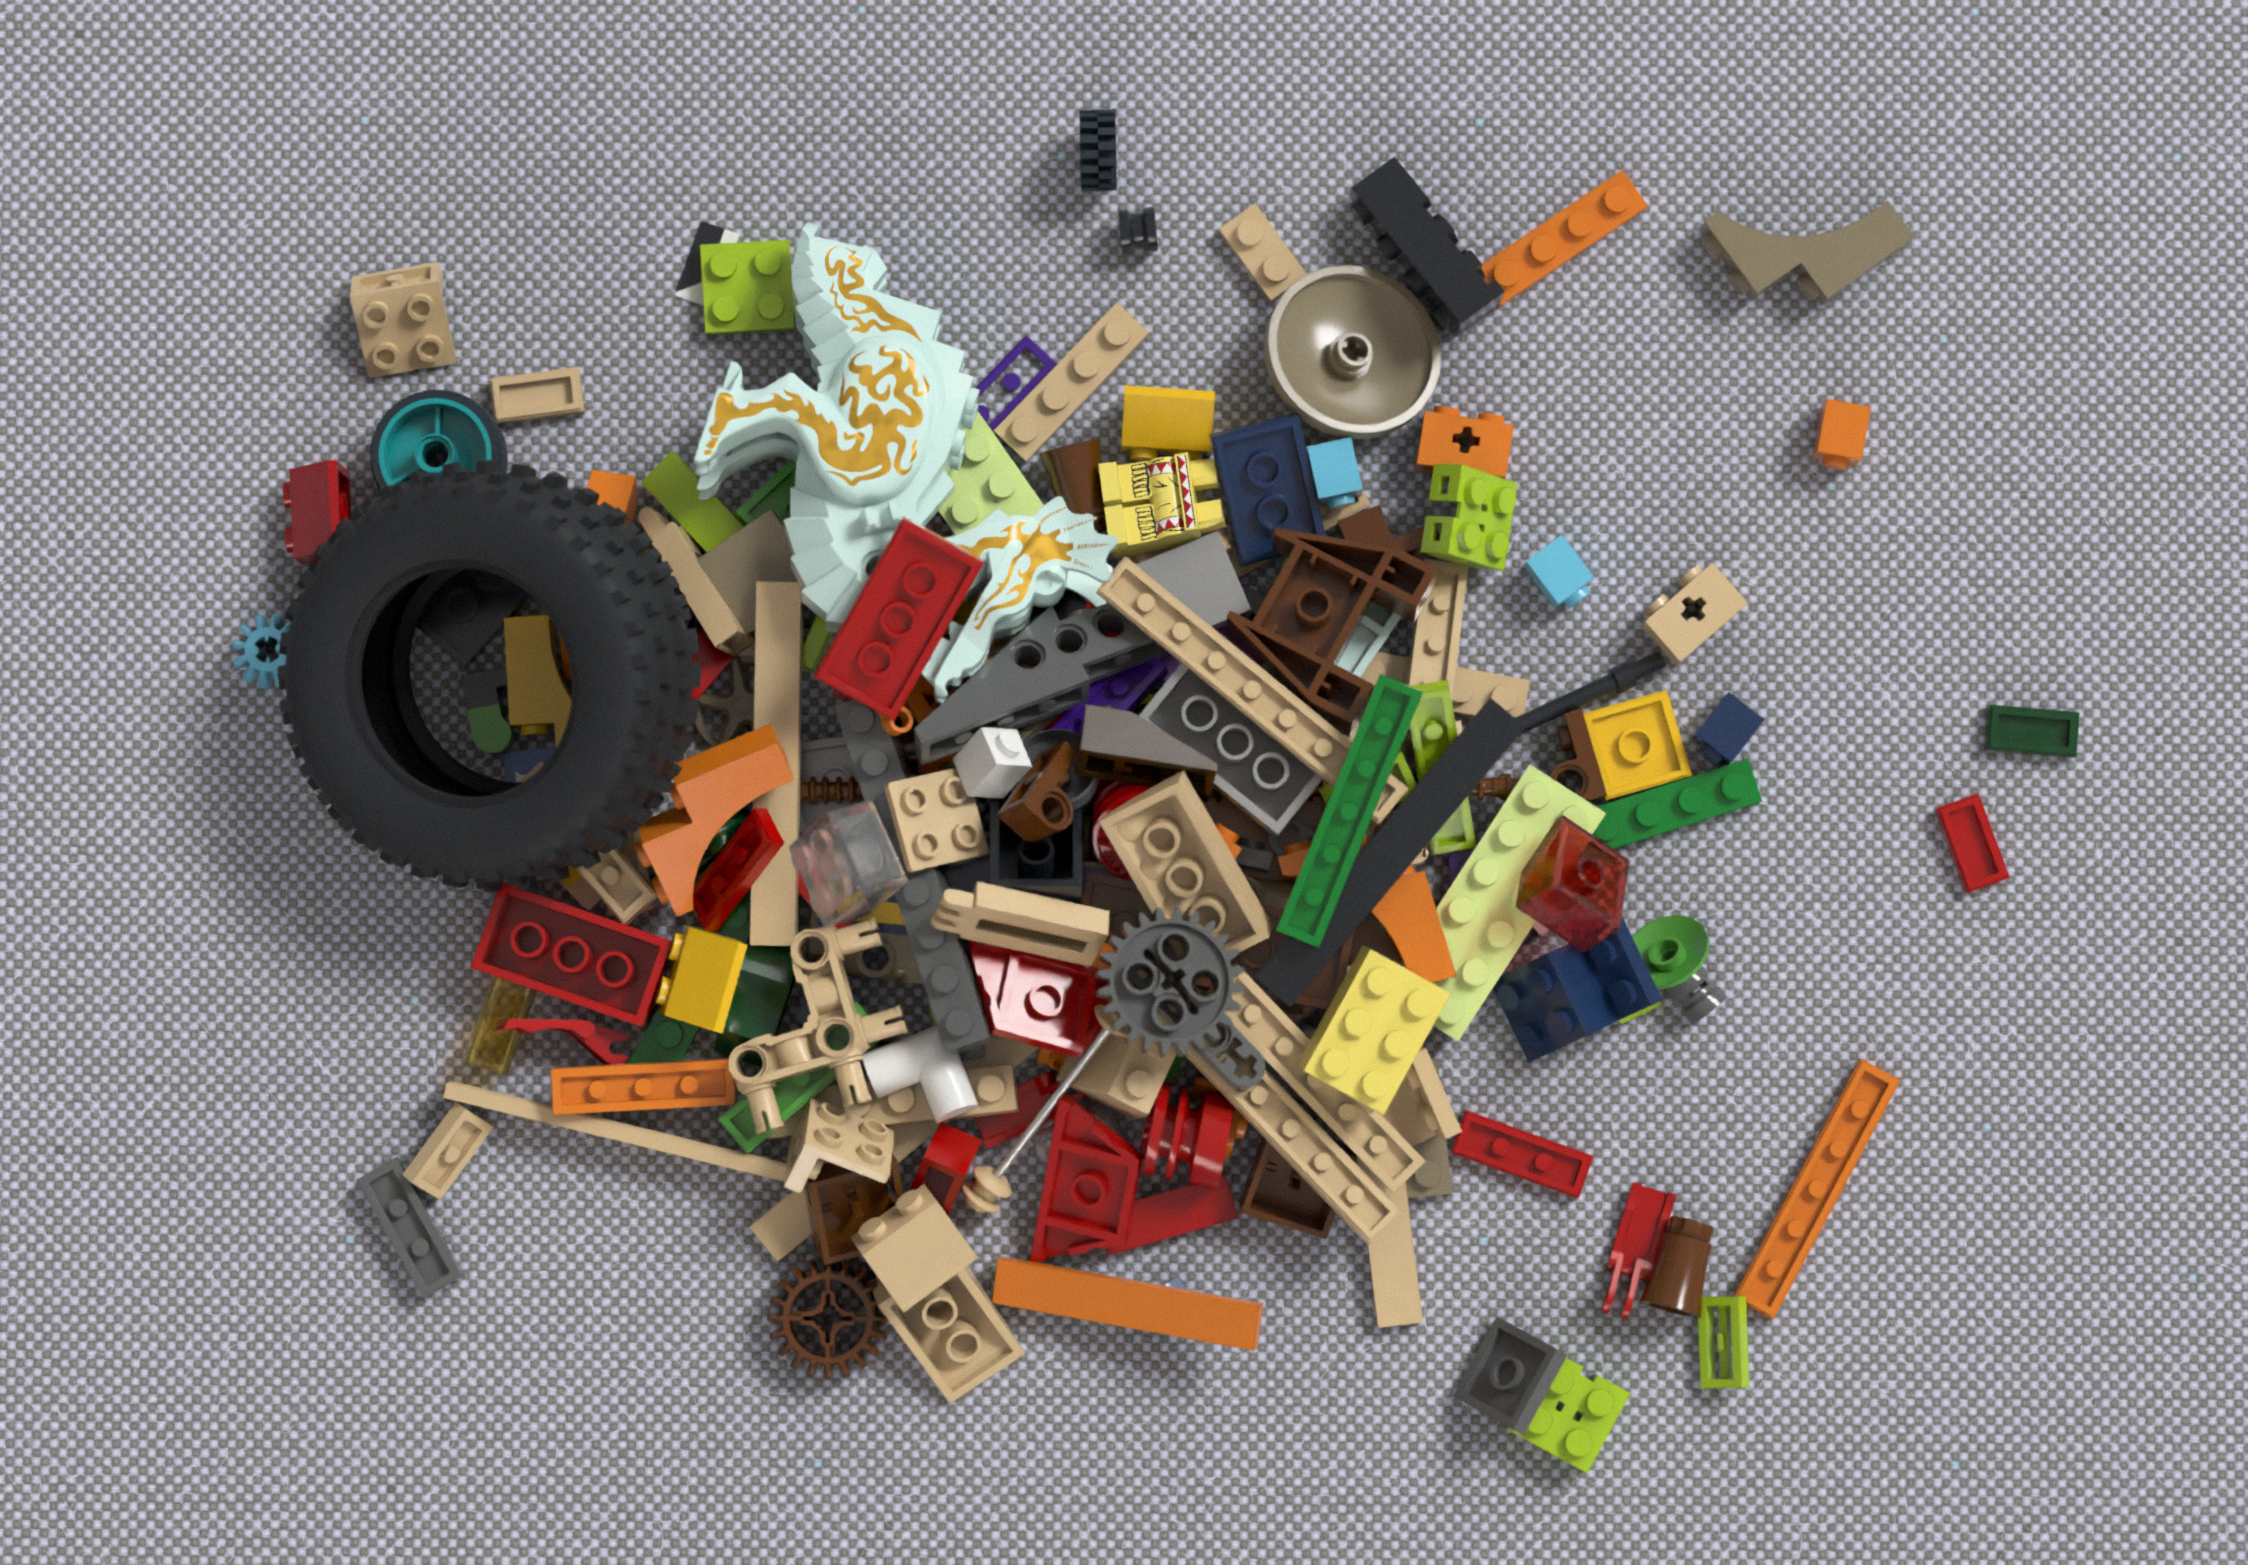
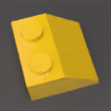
M1125 385L1121 452L1130 453V459L1137 461H1149L1157 458V454L1174 455L1188 452L1191 461L1210 458L1211 441L1209 434H1212L1215 391Z
M683 925L681 934L675 932L671 939L672 943L667 958L673 960L669 978L662 976L660 979L655 1003L661 1004L659 1012L664 1016L723 1033L747 944L734 938Z

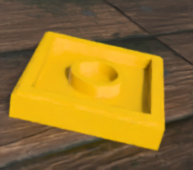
M1667 690L1583 713L1607 793L1604 801L1692 776Z

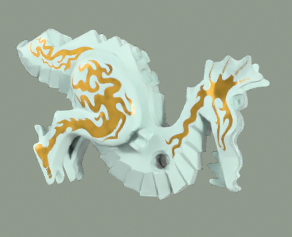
M807 222L802 229L793 261L791 279L792 303L795 311L796 328L803 337V347L811 355V367L817 374V392L807 386L794 373L783 376L763 389L745 391L742 385V367L738 363L731 361L723 387H718L694 463L697 464L695 475L700 476L697 490L700 491L698 500L702 501L712 499L718 493L727 477L760 461L782 457L789 460L792 459L796 463L795 487H790L791 518L783 520L784 532L792 553V557H790L791 569L803 589L801 591L802 602L826 622L827 632L837 633L902 517L905 516L925 527L954 492L955 484L949 477L950 470L959 471L966 449L964 442L967 431H964L963 428L972 430L979 407L977 401L980 390L973 388L974 377L963 373L965 351L937 341L940 333L939 321L941 312L883 293L887 287L885 278L887 268L875 247L868 245L861 247L820 238L821 225ZM1061 496L1055 497L1046 503L1033 517L1019 515L1008 517L997 508L979 526L958 535L946 537L945 539L984 560V564L964 600L967 602L983 591L965 626L953 621L950 622V641L941 638L931 656V660L929 659L921 673L925 680L934 687L935 701L941 705L948 698L947 691L951 689L958 690L963 681L969 680L985 665L990 646L994 641L1013 637L1021 633L1029 623L1033 606L1039 608L1054 606L1063 597L1065 589L1079 595L1094 608L1106 604L1107 602L1096 594V590L1102 583H1107L1111 579L1113 568L1111 565L1106 564V559L1109 553L1117 546V537L1097 533L1093 525V516L1091 514L1072 513L1066 507L1065 501Z

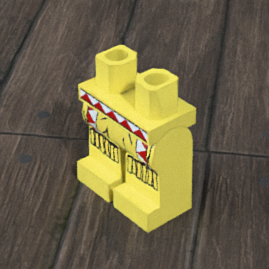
M1188 452L1174 454V457H1159L1145 462L1117 465L1116 461L1098 464L1105 505L1108 535L1116 536L1118 539L1117 546L1112 550L1115 559L1181 546L1203 537V533L1226 527L1221 500L1198 503L1197 491L1220 487L1215 459L1191 461Z

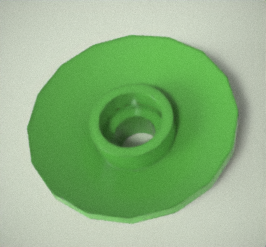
M1681 915L1660 917L1644 925L1632 936L1657 990L1672 988L1688 980L1702 967L1709 953L1710 940L1703 925L1692 917Z

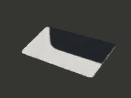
M701 222L675 295L703 305L700 245L737 243L739 234L706 222Z

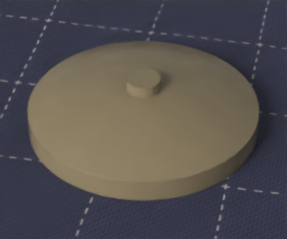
M1342 265L1326 267L1311 272L1296 281L1283 294L1271 312L1264 335L1265 365L1269 378L1279 397L1304 422L1324 433L1337 437L1371 439L1390 434L1402 428L1428 402L1434 392L1440 374L1441 349L1439 338L1433 321L1424 306L1398 281L1381 272L1360 266Z

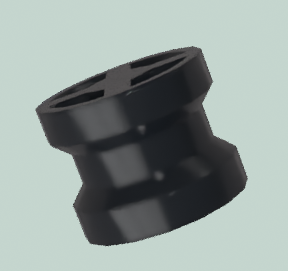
M1146 207L1141 213H1131L1127 209L1118 210L1122 255L1131 254L1135 249L1142 248L1148 252H1158L1154 207Z

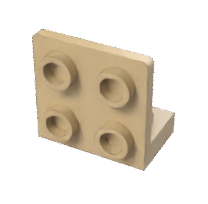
M440 262L352 276L350 300L369 377L373 378L444 366L456 362V353L442 295L443 273Z
M956 768L898 780L884 786L908 872L911 873L949 864V867L957 866L990 853L975 798L967 796Z
M1421 1046L1385 1114H1381L1411 1146L1436 1135L1447 1139L1462 1132L1429 1053L1425 1047Z
M811 1098L790 1139L784 1188L801 1194L807 1179L815 1180L824 1160L881 1183H886L891 1171L894 1131L876 1119H864L846 1112L835 1103L821 1102Z

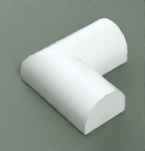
M937 1025L863 1055L866 1072L878 1098L921 1082L936 1123L979 1107L959 1053L946 1052Z

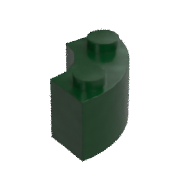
M749 939L723 1033L710 1030V1032L717 1034L715 1052L730 1056L735 1047L755 1037L765 1034L778 1035L796 979L792 966L790 946L750 945ZM756 1051L749 1052L742 1058L744 1062L759 1067L763 1065L762 1058Z

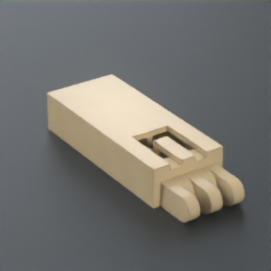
M650 507L642 508L638 514L640 523L653 541L652 545L662 555L661 560L663 562L667 561L672 568L671 576H675L680 591L685 595L689 606L714 647L735 657L755 643L753 632L746 634L697 561L698 558L704 555L698 542L683 527H678L668 517Z
M978 881L973 889V893L947 889L930 920L934 928L959 934V938L1090 967L1108 937L1109 932L1108 910Z

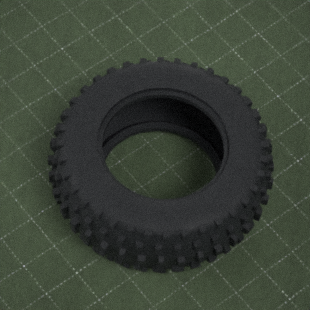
M495 460L477 461L476 472H472L468 468H461L460 462L442 465V476L436 472L428 474L427 471L409 474L410 485L402 481L398 484L384 487L378 491L381 500L371 497L362 503L361 506L355 507L350 512L353 520L344 518L335 526L337 531L331 534L327 540L328 542L321 543L313 553L319 561L311 562L308 570L301 574L296 584L304 591L299 594L298 599H291L290 605L287 608L285 618L292 621L290 631L281 632L279 653L286 655V665L278 666L279 689L286 690L287 699L279 701L284 724H292L294 731L287 734L290 746L297 745L292 748L295 758L303 757L305 761L304 764L299 766L303 777L312 775L307 781L312 791L321 790L316 796L323 807L331 804V807L327 810L334 820L339 819L337 823L346 832L354 828L355 831L351 837L373 853L381 848L382 852L379 858L388 864H394L403 868L409 863L412 865L410 874L422 879L426 877L435 879L439 874H442L443 885L462 888L468 885L469 880H475L476 888L484 889V892H494L502 889L503 880H508L510 887H518L519 890H524L537 886L536 875H540L545 879L551 878L553 883L570 877L568 865L573 868L584 866L585 869H588L601 862L598 852L607 854L611 850L620 848L628 843L630 840L626 833L634 834L653 815L650 809H657L665 799L661 794L670 791L673 786L671 781L682 770L674 762L682 761L687 748H690L694 735L687 732L686 728L688 724L694 723L700 709L701 700L692 698V688L700 687V676L702 675L701 664L692 663L691 654L698 653L699 649L698 642L695 641L698 640L696 628L687 629L685 621L692 618L689 608H683L688 605L684 594L675 595L674 593L679 584L675 576L669 577L673 572L669 563L665 561L658 564L657 562L662 558V555L656 547L647 549L653 542L645 532L639 534L641 531L633 522L624 525L628 515L620 508L614 509V507L606 502L598 505L597 502L600 494L589 488L580 489L575 487L572 490L568 489L569 479L564 477V475L555 472L546 474L545 477L539 479L536 478V469L522 463L512 464L510 473H504L503 466L496 465ZM465 568L484 570L512 581L529 593L548 613L557 627L567 650L572 675V701L567 725L560 742L546 763L524 782H507L481 775L456 761L432 736L419 713L414 699L410 678V652L415 628L423 610L435 592L446 581Z

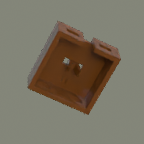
M1262 1136L1239 1199L1240 1212L1327 1239L1336 1212ZM1333 1139L1355 1162L1357 1158L1355 1153L1345 1143Z
M893 1154L890 1176L886 1183H881L831 1162L822 1165L815 1180L807 1179L804 1191L814 1248L823 1264L827 1265L861 1256L862 1254L851 1240V1237L858 1233L860 1227L866 1221L881 1216L896 1205L897 1196L902 1195L903 1190L898 1161ZM887 1184L896 1195L889 1196ZM854 1188L855 1192L847 1194V1189Z

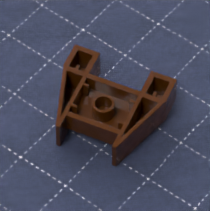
M1276 528L1273 533V550L1288 559L1253 621L1231 610L1227 615V633L1267 673L1340 733L1351 738L1366 710L1373 692V684L1337 666L1340 658L1372 602L1414 623L1435 586L1438 569L1398 548Z

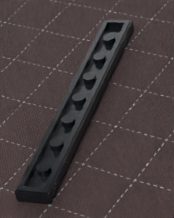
M1489 698L1356 857L1321 946L1317 948L1290 936L1255 979L1291 1008L1525 729V726L1492 698Z

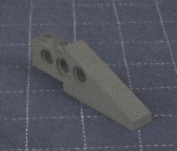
M1109 603L1090 610H1076L1061 621L1053 606L1049 607L914 728V751L921 765L960 751L980 727L1018 729L1089 702L1090 683L1143 664L1153 658L1164 656V649ZM1105 632H1114L1118 634V636L1106 637L1102 634ZM1074 648L1077 651L1073 653H1065L1061 651V649ZM1029 663L1035 665L1036 667L1031 669L1021 668L1019 665Z

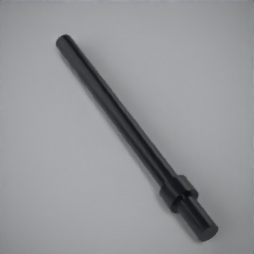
M1655 652L1630 665L1623 662L1608 669V675L1515 717L1525 726L1520 735L1614 691L1620 694L1635 687L1636 681L1666 667L1662 655L1659 652Z

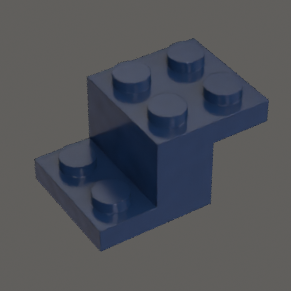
M1623 918L1501 975L1493 987L1528 1063L1662 1000Z

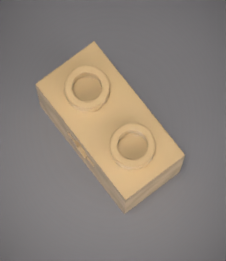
M1713 563L1704 570L1698 564L1677 581L1683 589L1670 600L1665 594H1662L1644 610L1649 618L1641 627L1675 666L1748 604ZM1682 602L1689 606L1695 602L1698 603L1701 607L1697 613L1700 621L1695 617H1691L1687 621L1683 618L1681 614L1686 608Z

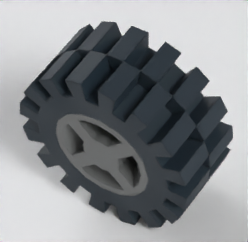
M1079 110L1081 191H1117L1115 110Z

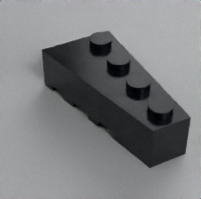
M1395 156L1351 188L1349 197L1352 199V202L1348 204L1350 210L1363 226L1370 223L1379 235L1375 240L1378 248L1390 262L1395 258L1406 271L1402 275L1405 284L1416 297H1419L1421 294L1424 295L1432 306V309L1428 311L1429 315L1443 333L1450 330L1456 338L1499 306L1505 291L1496 280L1487 285L1483 280L1485 279V274L1481 269L1482 263L1471 250L1463 249L1460 251L1455 244L1459 240L1452 226L1439 213L1432 217L1428 211L1432 207L1429 198Z

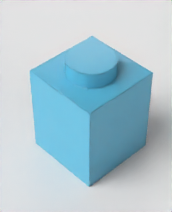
M1351 437L1308 446L1306 451L1318 504H1328L1329 510L1354 505V498L1362 496L1363 488Z
M1560 535L1529 558L1523 565V568L1554 609L1564 602L1570 609L1591 593L1587 585L1591 583L1594 576L1563 535Z

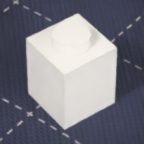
M980 727L952 759L968 797L1004 798L1032 767L1017 729Z

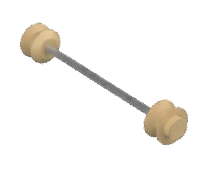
M1098 1004L1094 1008L1097 1019L1103 1028L997 1169L987 1166H976L973 1169L976 1182L965 1181L962 1184V1190L965 1194L964 1200L973 1210L982 1214L986 1212L997 1213L1000 1210V1203L997 1200L998 1196L1008 1198L1012 1194L1011 1187L1004 1173L1110 1033L1118 1036L1127 1035L1129 1030L1125 1026L1117 1031L1111 1030L1112 1025L1118 1018L1115 1013L1110 1015L1101 1014L1106 1005Z

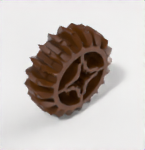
M810 1259L807 1261V1267L810 1272L808 1276L805 1277L802 1270L798 1267L791 1269L792 1276L797 1280L794 1286L784 1279L779 1281L778 1286L788 1293L785 1299L780 1296H771L770 1303L781 1306L782 1313L768 1314L767 1320L769 1322H781L782 1329L771 1332L770 1338L771 1340H777L785 1336L788 1344L780 1347L777 1351L778 1354L784 1356L793 1349L798 1355L791 1361L790 1366L793 1369H797L804 1359L809 1361L806 1375L809 1377H813L816 1374L818 1365L824 1366V1378L826 1380L833 1378L834 1365H839L843 1377H848L851 1375L848 1361L852 1359L860 1369H864L867 1367V1362L861 1353L866 1350L875 1357L880 1353L878 1347L870 1343L872 1337L879 1340H886L888 1337L887 1332L876 1329L877 1322H889L884 1313L877 1314V1302L875 1299L873 1300L870 1294L877 1286L876 1282L878 1280L871 1281L865 1287L861 1280L867 1275L868 1269L861 1267L854 1277L849 1275L848 1273L852 1265V1261L849 1259L842 1262L840 1271L834 1270V1263L825 1265V1270L819 1271L816 1260ZM822 1280L821 1299L818 1306L813 1310L793 1311L795 1301L800 1293L810 1284ZM836 1281L843 1282L853 1288L862 1299L866 1311H853L842 1307L837 1297ZM828 1294H830V1305L836 1307L834 1312L839 1310L841 1316H851L853 1318L852 1320H842L833 1324L832 1331H830V1342L828 1341V1330L822 1328L824 1323L819 1325L816 1319H806V1316H816L825 1312L826 1305L828 1304ZM793 1325L812 1326L818 1331L821 1339L822 1355L809 1350L800 1342ZM849 1325H866L860 1341L850 1351L836 1355L837 1337L841 1328Z

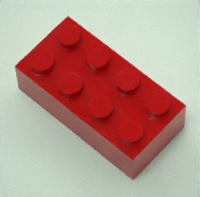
M503 883L502 889L497 890L470 968L647 1028L656 1004L655 996L662 976L665 977L671 961L667 956L672 941L526 890H519L518 887H510L509 884Z

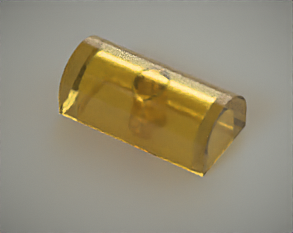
M492 975L462 1061L507 1076L522 1033L520 1034L512 1029L494 1031V1028L499 1019H527L537 991Z

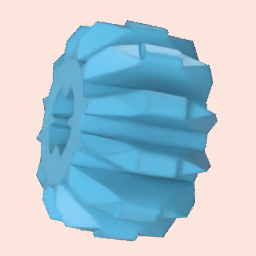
M274 613L268 627L265 618L259 614L254 617L257 630L253 631L244 624L239 628L241 633L246 635L248 639L246 642L233 641L232 648L245 652L244 655L235 658L233 664L237 668L249 666L244 672L243 679L251 683L259 676V687L263 690H268L273 677L279 687L278 666L286 665V655L279 653L281 632L290 631L292 621L283 627V617L280 614ZM275 641H278L279 643L275 648L279 653L278 658L273 661L267 657L266 662H264L263 660L267 655L262 650L264 645L269 643L275 646Z

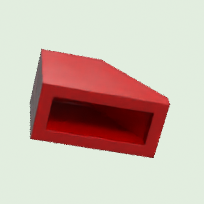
M940 1122L923 1156L910 1190H916L925 1184L949 1217L982 1140Z

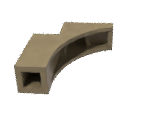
M1889 201L1852 224L1816 235L1781 236L1764 233L1748 228L1730 219L1720 211L1707 219L1700 228V231L1703 233V236L1700 237L1702 245L1713 259L1716 260L1719 257L1730 270L1726 274L1729 282L1741 296L1746 293L1753 301L1796 271L1800 276L1796 279V282L1803 294L1811 301L1816 298L1821 306L1906 247L1914 238V235Z

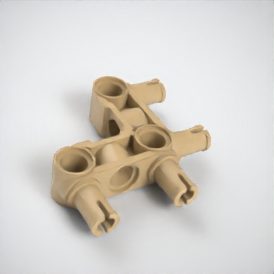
M875 917L837 929L835 925H826L817 929H805L799 932L792 940L790 950L796 982L802 984L810 1010V1015L807 1017L808 1022H805L801 1029L778 1036L765 1034L755 1037L735 1047L730 1053L728 1060L729 1071L735 1079L738 1092H741L742 1096H747L756 1127V1134L770 1131L765 1114H767L771 1129L775 1130L785 1126L781 1119L773 1087L777 1086L776 1082L822 1068L834 1069L843 1100V1108L857 1105L852 1089L853 1086L858 1103L862 1104L872 1100L860 1061L864 1060V1052L870 1048V1043L909 1032L907 1022L904 1020L887 1025L890 1021L905 1017L900 1004L863 1017L856 1010L843 961L845 960V955L883 945L882 935L878 932L862 937L864 934L880 930ZM818 938L824 944V955L819 961L808 963L803 957V947L807 941ZM843 1025L850 1033L849 1044L842 1050L834 1051L828 1044L829 1032L834 1027ZM756 1051L762 1058L763 1065L761 1071L753 1077H747L741 1070L742 1058L749 1052Z

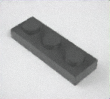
M395 1157L357 1179V1182L422 1298H426L463 1277L464 1274L414 1184L402 1175L405 1168L399 1157Z

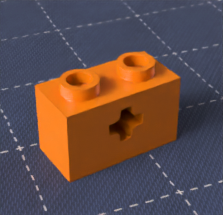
M1434 406L1433 412L1425 411L1422 417L1414 470L1433 473L1434 464H1462L1505 479L1514 424L1504 423L1505 417L1497 414L1478 413V418L1475 419L1460 416V410L1456 408ZM1461 433L1469 434V442L1477 444V446H1471L1468 453L1460 452V444L1452 442V440H1459Z

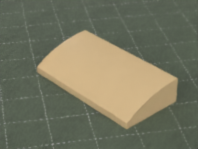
M1184 770L1137 795L1100 819L1099 823L1152 914H1154L1156 908L1161 907L1166 919H1170L1173 910L1176 907H1180L1182 920L1187 921L1195 911L1199 912L1198 926L1203 928L1207 923L1214 920L1216 923L1212 935L1215 938L1225 933L1230 935L1222 946L1225 951L1238 949L1241 952L1269 938L1273 924ZM1168 939L1179 960H1182L1184 948L1181 943L1174 939Z

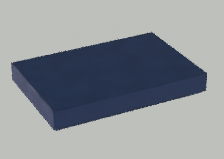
M1297 413L1209 434L1240 566L1283 556L1273 550V533L1276 528L1326 536Z

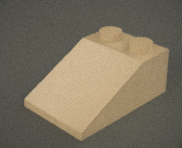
M969 1266L954 1275L906 1312L901 1310L878 1277L871 1280H878L876 1282L877 1286L872 1290L878 1307L950 1404L1025 1354L1022 1346Z

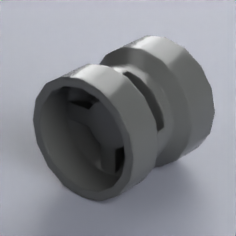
M1703 965L1688 980L1672 988L1664 989L1672 1000H1677L1682 1004L1684 1015L1692 1025L1728 998L1720 987L1713 986L1707 979L1708 972ZM1698 986L1701 988V989L1698 990L1696 993H1694L1691 997H1689L1688 994H1689L1690 992H1692V991H1693L1694 989H1696Z

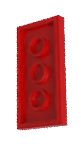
M903 516L817 667L814 678L895 721L982 568L984 560Z

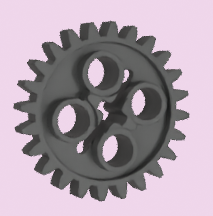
M1158 907L1154 910L1153 922H1150L1147 916L1141 912L1136 916L1137 929L1127 922L1120 926L1125 938L1124 940L1116 936H1111L1107 942L1115 953L1102 952L1098 958L1109 966L1108 969L1095 973V978L1107 982L1106 987L1101 988L1095 993L1096 997L1109 998L1110 1004L1101 1011V1014H1116L1118 1019L1112 1025L1111 1030L1117 1031L1125 1026L1129 1030L1124 1042L1127 1045L1137 1037L1143 1039L1141 1052L1144 1054L1153 1044H1158L1159 1055L1161 1058L1167 1056L1170 1046L1174 1045L1178 1056L1184 1057L1187 1053V1043L1189 1042L1197 1052H1200L1205 1048L1203 1035L1215 1043L1221 1038L1216 1025L1227 1029L1233 1025L1232 1020L1225 1014L1226 1011L1238 1012L1241 1010L1242 1006L1232 999V995L1242 994L1246 987L1234 983L1233 978L1244 973L1245 968L1231 966L1230 963L1240 952L1238 949L1224 950L1222 946L1230 935L1225 933L1215 938L1212 935L1216 923L1214 920L1207 923L1203 928L1198 926L1199 912L1197 911L1185 921L1182 920L1180 907H1176L1173 910L1170 919H1166L1162 908ZM1174 939L1181 943L1184 948L1182 960L1172 961L1165 957L1162 952L1164 940ZM1143 950L1151 952L1160 970L1143 956ZM1137 967L1144 970L1149 977L1148 988L1137 990L1131 987L1127 981L1128 969ZM1175 974L1180 980L1175 985L1176 989L1164 990L1161 986V983L1165 980L1164 975L1169 977ZM1194 975H1205L1211 980L1213 992L1210 997H1201L1194 992L1191 984ZM1183 995L1189 1003L1197 1008L1198 1012L1196 1015H1192L1188 1011L1184 1000L1180 996ZM1167 1003L1175 1007L1178 1012L1176 1025L1166 1026L1158 1020L1156 1009L1159 1004Z

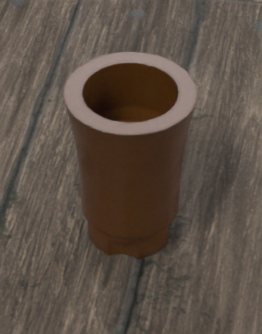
M1100 439L1075 443L1039 453L1055 497H1063L1066 507L1072 513L1091 514L1094 519V529L1097 533L1106 531L1105 505L1098 464L1101 463Z
M1671 1216L1668 1224V1233H1663L1658 1256L1639 1302L1672 1314L1701 1318L1703 1288L1712 1245L1709 1243L1713 1233V1226L1689 1218Z

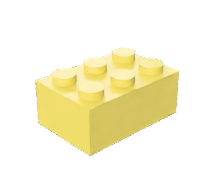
M1362 945L1296 1066L1384 1115L1451 993Z

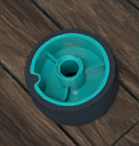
M426 390L401 399L382 417L372 438L370 449L371 469L379 491L388 485H395L402 481L410 485L408 475L419 471H427L428 474L436 472L442 476V466L430 467L426 460L428 452L436 446H444L448 449V459L445 464L460 462L461 468H468L472 472H476L477 461L495 460V464L503 466V472L507 473V448L498 424L480 404L456 392Z

